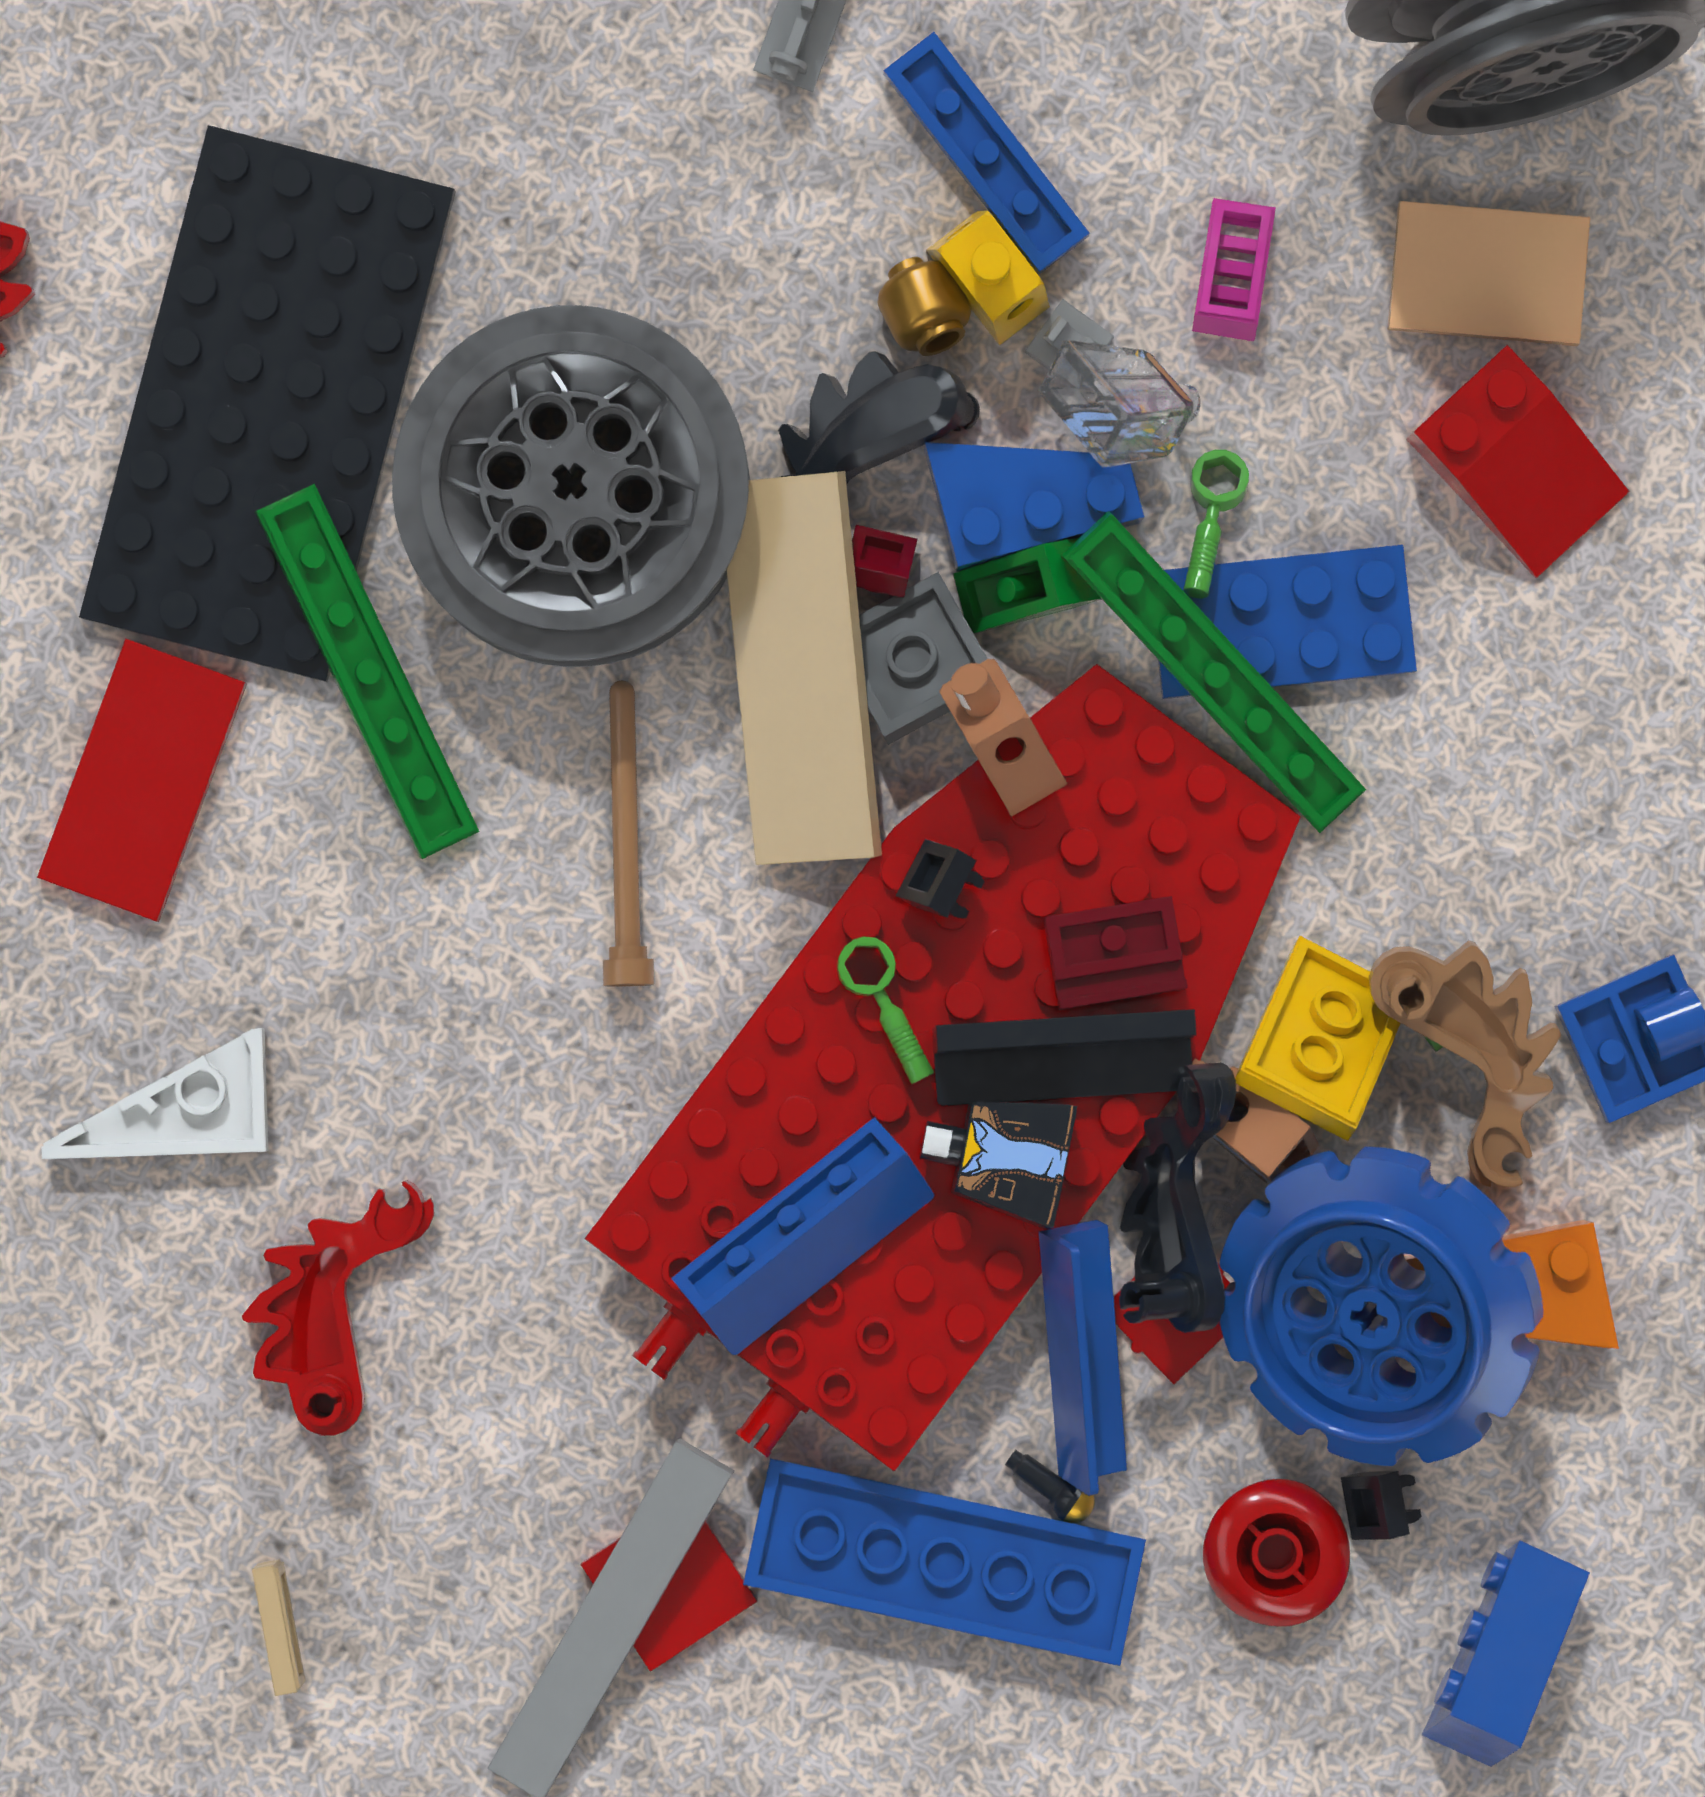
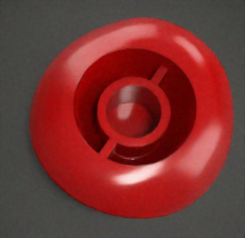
M1269 1479L1242 1488L1220 1506L1213 1516L1205 1535L1203 1564L1211 1588L1222 1603L1231 1611L1258 1624L1286 1627L1298 1625L1315 1618L1336 1600L1347 1579L1350 1566V1546L1340 1515L1321 1493L1298 1481Z

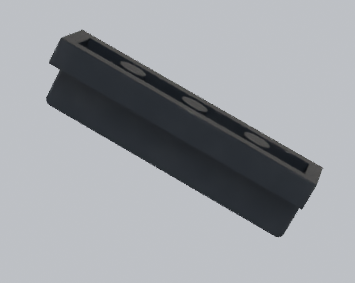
M1195 1009L936 1025L932 1029L937 1103L941 1106L966 1105L971 1102H1013L1178 1091L1180 1078L1191 1077L1184 1069V1065H1192L1191 1038L1197 1035Z

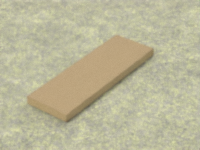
M845 471L748 480L749 494L746 518L739 543L727 567V579L755 864H782L881 856V838Z

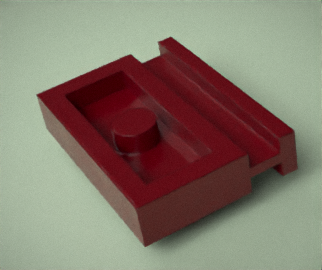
M1172 896L1043 918L1059 1011L1180 991L1188 988L1183 970V957Z

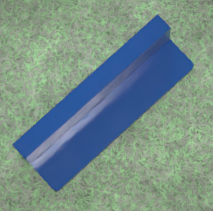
M874 1117L671 1279L707 1322L730 1354L737 1355L931 1201L934 1197V1192L906 1151Z
M1099 1220L1039 1231L1058 1476L1088 1496L1099 1493V1476L1127 1470L1108 1225Z

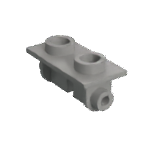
M778 0L753 71L813 92L846 0Z

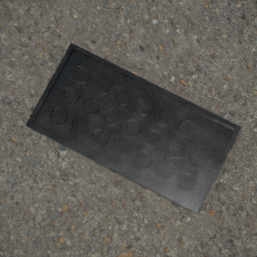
M210 125L207 126L79 618L328 682L331 671L255 511L315 484L357 572L456 193L454 188Z

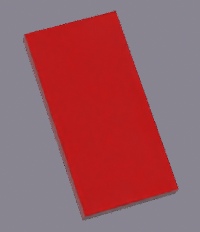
M125 638L37 878L159 922L247 683Z

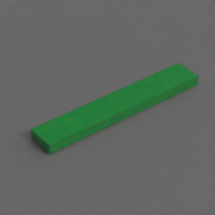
M315 484L255 511L419 858L424 859L480 832Z
M1106 512L1061 555L1319 833L1367 790L1112 513Z

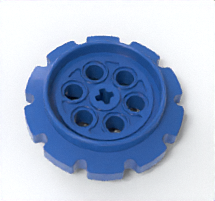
M1367 1146L1363 1147L1352 1159L1350 1166L1343 1164L1332 1151L1318 1153L1298 1161L1276 1175L1265 1188V1195L1270 1203H1266L1261 1199H1254L1241 1212L1226 1239L1219 1262L1220 1268L1234 1279V1282L1229 1283L1225 1288V1307L1220 1319V1327L1231 1358L1237 1362H1249L1257 1371V1378L1250 1385L1251 1392L1271 1415L1296 1435H1303L1310 1428L1318 1429L1326 1435L1328 1440L1327 1449L1330 1453L1360 1463L1394 1466L1406 1448L1414 1450L1423 1462L1431 1463L1454 1456L1481 1441L1492 1425V1420L1488 1413L1498 1417L1507 1416L1523 1394L1531 1380L1540 1354L1539 1347L1525 1336V1334L1531 1333L1543 1318V1301L1540 1285L1530 1256L1526 1252L1516 1253L1510 1251L1502 1241V1237L1510 1228L1509 1220L1476 1186L1461 1176L1455 1177L1449 1184L1438 1183L1431 1176V1163L1427 1158L1401 1150ZM1342 1241L1357 1247L1362 1258L1349 1254L1343 1247ZM1404 1254L1416 1257L1423 1264L1425 1271L1411 1267L1406 1261ZM1307 1287H1313L1320 1291L1327 1303L1316 1300L1311 1296ZM1430 1312L1443 1315L1449 1321L1452 1328L1440 1326L1434 1321ZM1334 1344L1345 1347L1351 1353L1353 1360L1341 1356L1335 1349ZM1395 1357L1403 1358L1411 1363L1415 1373L1403 1369Z

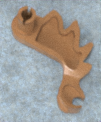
M1467 941L1444 961L1410 946L1394 947L1382 953L1373 963L1369 974V989L1377 1007L1389 1017L1475 1064L1483 1071L1486 1080L1483 1109L1472 1129L1467 1149L1469 1167L1475 1179L1488 1187H1491V1183L1502 1187L1522 1185L1523 1181L1518 1170H1504L1502 1168V1161L1511 1152H1519L1529 1159L1533 1156L1529 1142L1522 1132L1521 1120L1527 1110L1550 1094L1553 1089L1551 1077L1548 1074L1536 1072V1070L1541 1066L1561 1037L1557 1024L1552 1022L1535 1033L1527 1035L1532 996L1526 970L1522 968L1515 970L1503 985L1493 990L1494 977L1489 960L1473 941Z

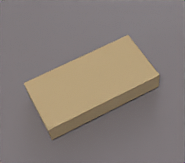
M280 1559L258 1563L252 1569L274 1694L275 1696L296 1693L303 1686L305 1675L284 1562H280Z

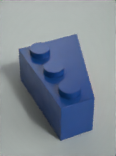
M925 442L924 452L956 572L1041 544L1079 538L1108 511L1124 527L1140 524L1144 519L1129 458L1122 454L1102 453L1109 462L1115 464L1109 465L1098 453L1095 454L1100 460L1092 452Z
M1521 1540L1506 1550L1504 1555L1496 1552L1488 1563L1480 1585L1481 1588L1487 1590L1478 1612L1472 1610L1463 1625L1457 1642L1461 1649L1453 1667L1447 1670L1439 1685L1434 1699L1435 1706L1422 1732V1736L1490 1767L1519 1750L1525 1740L1590 1572Z

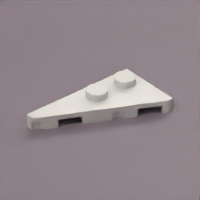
M265 1028L251 1029L243 1033L238 1038L197 1058L170 1075L162 1077L91 1118L61 1132L56 1137L46 1141L44 1146L41 1147L42 1159L269 1151Z

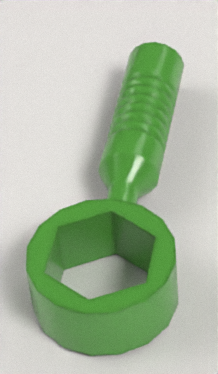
M1212 450L1204 453L1196 461L1192 470L1191 492L1194 499L1207 509L1205 520L1196 528L1183 589L1186 595L1193 598L1203 599L1209 595L1222 533L1217 522L1219 512L1233 509L1240 504L1248 488L1249 471L1245 462L1237 454L1228 450ZM1224 465L1239 478L1237 490L1215 495L1200 482L1202 471Z
M861 937L854 939L843 948L838 957L837 973L839 980L847 990L856 995H874L881 1009L879 1021L885 1033L888 1034L887 1037L890 1039V1043L893 1049H895V1053L900 1059V1063L910 1083L914 1084L930 1076L934 1071L926 1055L923 1054L924 1051L921 1049V1045L916 1039L903 1010L892 1004L885 990L895 974L896 962L893 952L886 943L877 938ZM855 947L878 948L888 969L877 985L854 984L844 963Z

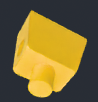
M988 210L976 211L926 249L934 261L941 262L966 296L972 311L999 346L1050 307L1043 281ZM1024 302L1019 308L1014 310L1018 305Z

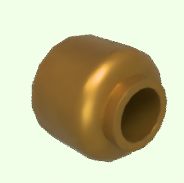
M912 257L892 267L888 272L889 280L879 292L877 303L899 346L907 351H919L922 356H932L942 353L960 342L965 336L964 327L970 319L971 305L941 262H923L920 257Z

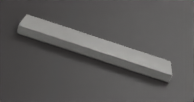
M681 1438L675 1442L487 1769L534 1797L547 1796L735 1470Z

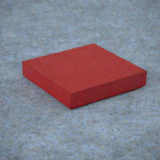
M707 1521L703 1524L633 1645L650 1672L758 1602L751 1588L743 1585L744 1578ZM620 1538L581 1562L580 1565L593 1584Z

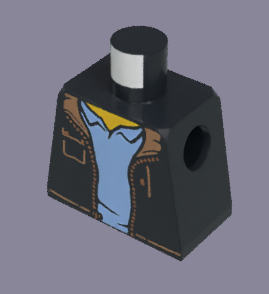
M971 1102L968 1104L963 1128L931 1121L926 1122L919 1159L956 1166L951 1189L952 1194L1034 1226L1051 1229L1055 1225L1078 1106L1069 1104Z

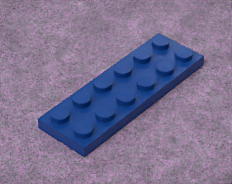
M770 1458L743 1585L1120 1666L1146 1539Z

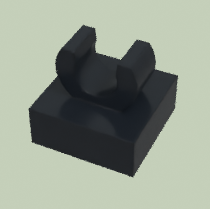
M925 839L896 896L913 907L946 918L951 915L964 919L967 918L970 911L956 902L963 886L966 883L982 889L985 881L979 873L972 871L977 860L959 849Z
M1399 1471L1361 1472L1340 1477L1352 1540H1386L1409 1535L1408 1524L1414 1523L1422 1517L1421 1509H1405L1402 1488L1416 1484L1415 1477L1412 1475H1399Z

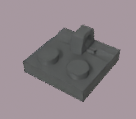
M939 572L906 589L904 598L893 596L859 615L868 710L888 745L950 712L939 692L942 685L949 682L956 670L963 665L969 663L980 664L988 659Z

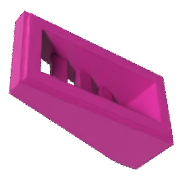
M1213 198L1192 331L1247 341L1255 340L1276 207ZM1224 223L1259 229L1258 240L1220 234L1221 225ZM1221 249L1255 255V261L1253 264L1216 258L1217 251ZM1218 275L1251 281L1250 290L1212 284L1213 276ZM1215 301L1247 307V310L1209 304V302Z

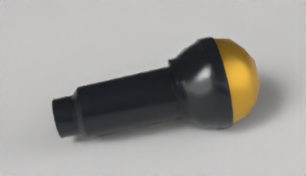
M1015 1449L1005 1465L1013 1470L1014 1476L1050 1500L1049 1504L1060 1520L1068 1523H1079L1091 1514L1095 1503L1094 1495H1086L1030 1455H1023Z

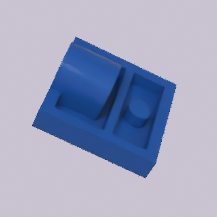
M1674 954L1554 1006L1606 1123L1616 1121L1705 1081V1010L1696 993L1688 986Z

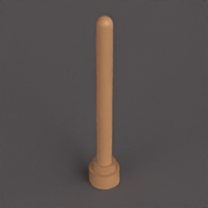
M620 680L615 682L609 691L615 947H609V959L603 960V986L654 985V959H647V946H641L635 691L629 682Z

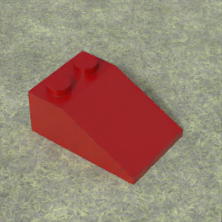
M1508 344L1406 439L1535 578L1541 575L1630 492L1554 394Z

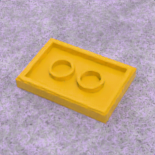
M1299 936L1289 953L1235 1075L1236 1084L1349 1141L1357 1129L1401 1023L1389 1017L1377 1007L1369 989L1370 971Z

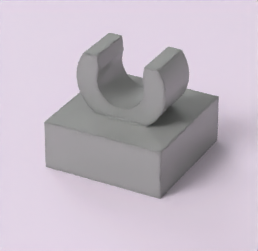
M1062 299L1027 347L1025 353L1077 390L1093 365L1087 358H1084V361L1079 357L1080 355L1077 351L1081 356H1085L1073 341L1086 343L1085 345L1080 344V346L1090 359L1096 363L1113 340L1114 335Z

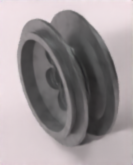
M1349 0L1345 8V18L1351 32L1366 40L1386 43L1434 40L1398 62L1379 79L1371 92V104L1376 116L1384 121L1408 125L1415 131L1424 134L1449 136L1500 130L1552 117L1613 95L1652 76L1681 57L1695 43L1699 31L1705 27V0Z
M556 305L513 314L487 325L452 349L435 366L416 393L400 428L392 470V498L401 541L413 568L435 600L461 626L480 640L520 659L561 667H591L633 658L658 647L690 625L709 606L727 580V567L733 558L741 537L746 518L749 494L748 480H750L740 427L727 397L703 363L684 345L648 322L625 313L583 305ZM545 408L560 409L567 416L566 430L555 440L547 441L540 439L532 431L534 417ZM611 419L627 423L632 431L631 439L627 446L616 452L604 451L598 447L595 441L596 431L599 426ZM503 457L518 458L525 465L523 481L517 487L510 490L497 488L490 480L492 466ZM577 469L584 472L585 474L581 482L586 492L582 497L576 499L571 493L566 500L557 497L560 494L561 487L556 478L560 473L566 470L573 476ZM631 480L646 482L653 490L651 504L639 513L626 512L617 504V494L620 487ZM527 517H535L542 520L547 528V536L544 543L531 551L515 547L512 541L514 526L521 519ZM588 529L603 530L610 537V551L599 562H585L576 555V540L581 533Z

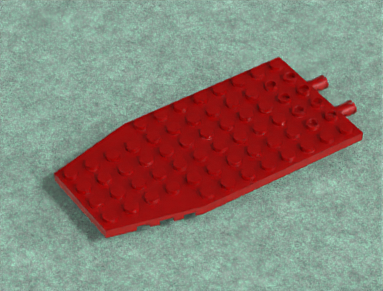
M1098 664L1094 665L1030 717L1066 780L1067 785L1011 816L981 763L977 760L897 824L881 844L882 855L870 858L584 1238L666 1301L663 1307L668 1310L640 1348L632 1354L635 1359L647 1366L659 1348L665 1346V1352L651 1371L663 1380H666L669 1376L668 1373L698 1333L704 1336L707 1332L722 1343L707 1322L671 1279L874 1117L906 1151L934 1192L933 1199L737 1354L769 1379L766 1384L770 1387V1390L741 1428L736 1430L735 1434L750 1444L761 1427L767 1423L768 1428L754 1445V1448L767 1458L771 1455L772 1449L787 1431L799 1412L802 1411L807 1414L811 1410L895 1472L1042 1274L1039 1231L1048 1229L1034 1226L952 1194L951 1189L956 1166L919 1159L926 1122L931 1121L963 1128L968 1104L941 1106L937 1103L932 1029L936 1025L1195 1009L1197 1035L1191 1038L1192 1061L1194 1059L1200 1061L1301 816ZM1016 737L1005 739L997 747L1004 761L1016 758L1023 751ZM925 839L959 849L977 860L972 871L979 873L984 879L985 883L982 889L965 883L956 900L958 905L970 911L967 918H957L951 915L946 918L913 907L896 896ZM1172 896L1183 957V970L1188 988L1180 991L1059 1011L1043 918ZM861 937L877 938L886 943L893 952L896 962L895 974L885 990L892 1004L903 1010L916 1039L921 1045V1049L924 1051L923 1054L926 1055L934 1071L930 1076L914 1084L910 1083L900 1063V1059L897 1057L895 1049H893L890 1039L887 1037L888 1034L885 1033L879 1021L881 1009L874 995H856L847 990L839 980L837 973L838 957L843 948L854 939ZM855 947L844 963L854 984L877 985L888 969L878 948ZM1177 1091L1006 1102L1078 1106L1054 1228L1077 1224L1082 1220L1145 1135L1143 1126L1145 1120L1158 1117Z

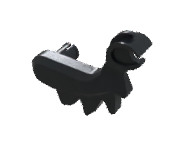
M876 351L869 352L856 365L849 380L847 395L837 378L825 373L819 374L810 399L809 437L795 426L789 424L781 425L778 430L781 441L796 474L780 477L845 471L846 484H848L856 475L923 446L925 442H932L951 431L961 432V427L965 430L972 428L980 415L978 400L973 394L966 392L961 379L948 369L926 364L899 373L884 354Z
M1224 1063L1184 1065V1069L1191 1077L1180 1078L1177 1092V1113L1174 1117H1155L1145 1120L1143 1125L1144 1131L1151 1145L1131 1152L1123 1163L1125 1169L1137 1171L1141 1174L1140 1182L1126 1203L1120 1224V1229L1124 1233L1143 1231L1134 1261L1135 1281L1125 1283L1119 1296L1121 1310L1139 1307V1310L1127 1311L1123 1315L1129 1323L1135 1324L1149 1320L1169 1319L1177 1330L1189 1333L1213 1329L1219 1323L1223 1314L1226 1299L1225 1287L1196 1189L1195 1158L1203 1143L1224 1128L1234 1107L1236 1080L1233 1071Z

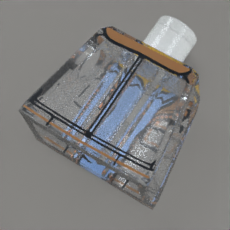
M1073 340L1063 341L1038 390L1101 467H1111L1166 457L1173 451L1187 423L1196 419L1201 407L1200 395L1197 389L1190 384H1178L1153 354L1141 349Z

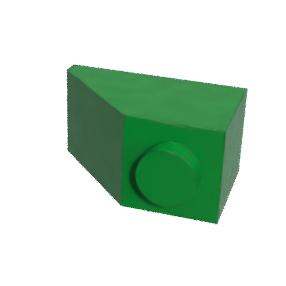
M1079 538L1041 544L953 573L964 618L972 632L976 634L1070 610L1101 600L1098 594L1061 556Z

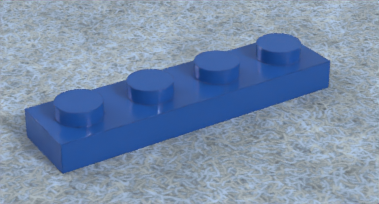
M935 32L931 33L883 70V75L1038 275L1089 237L1090 233Z

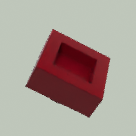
M856 525L852 538L856 587L870 592L885 593L904 598L918 539Z

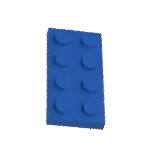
M1403 545L1215 564L1208 597L1199 599L1188 596L1271 687L1395 675L1417 671ZM1188 567L1164 570L1183 590ZM1158 660L1162 699L1191 696Z

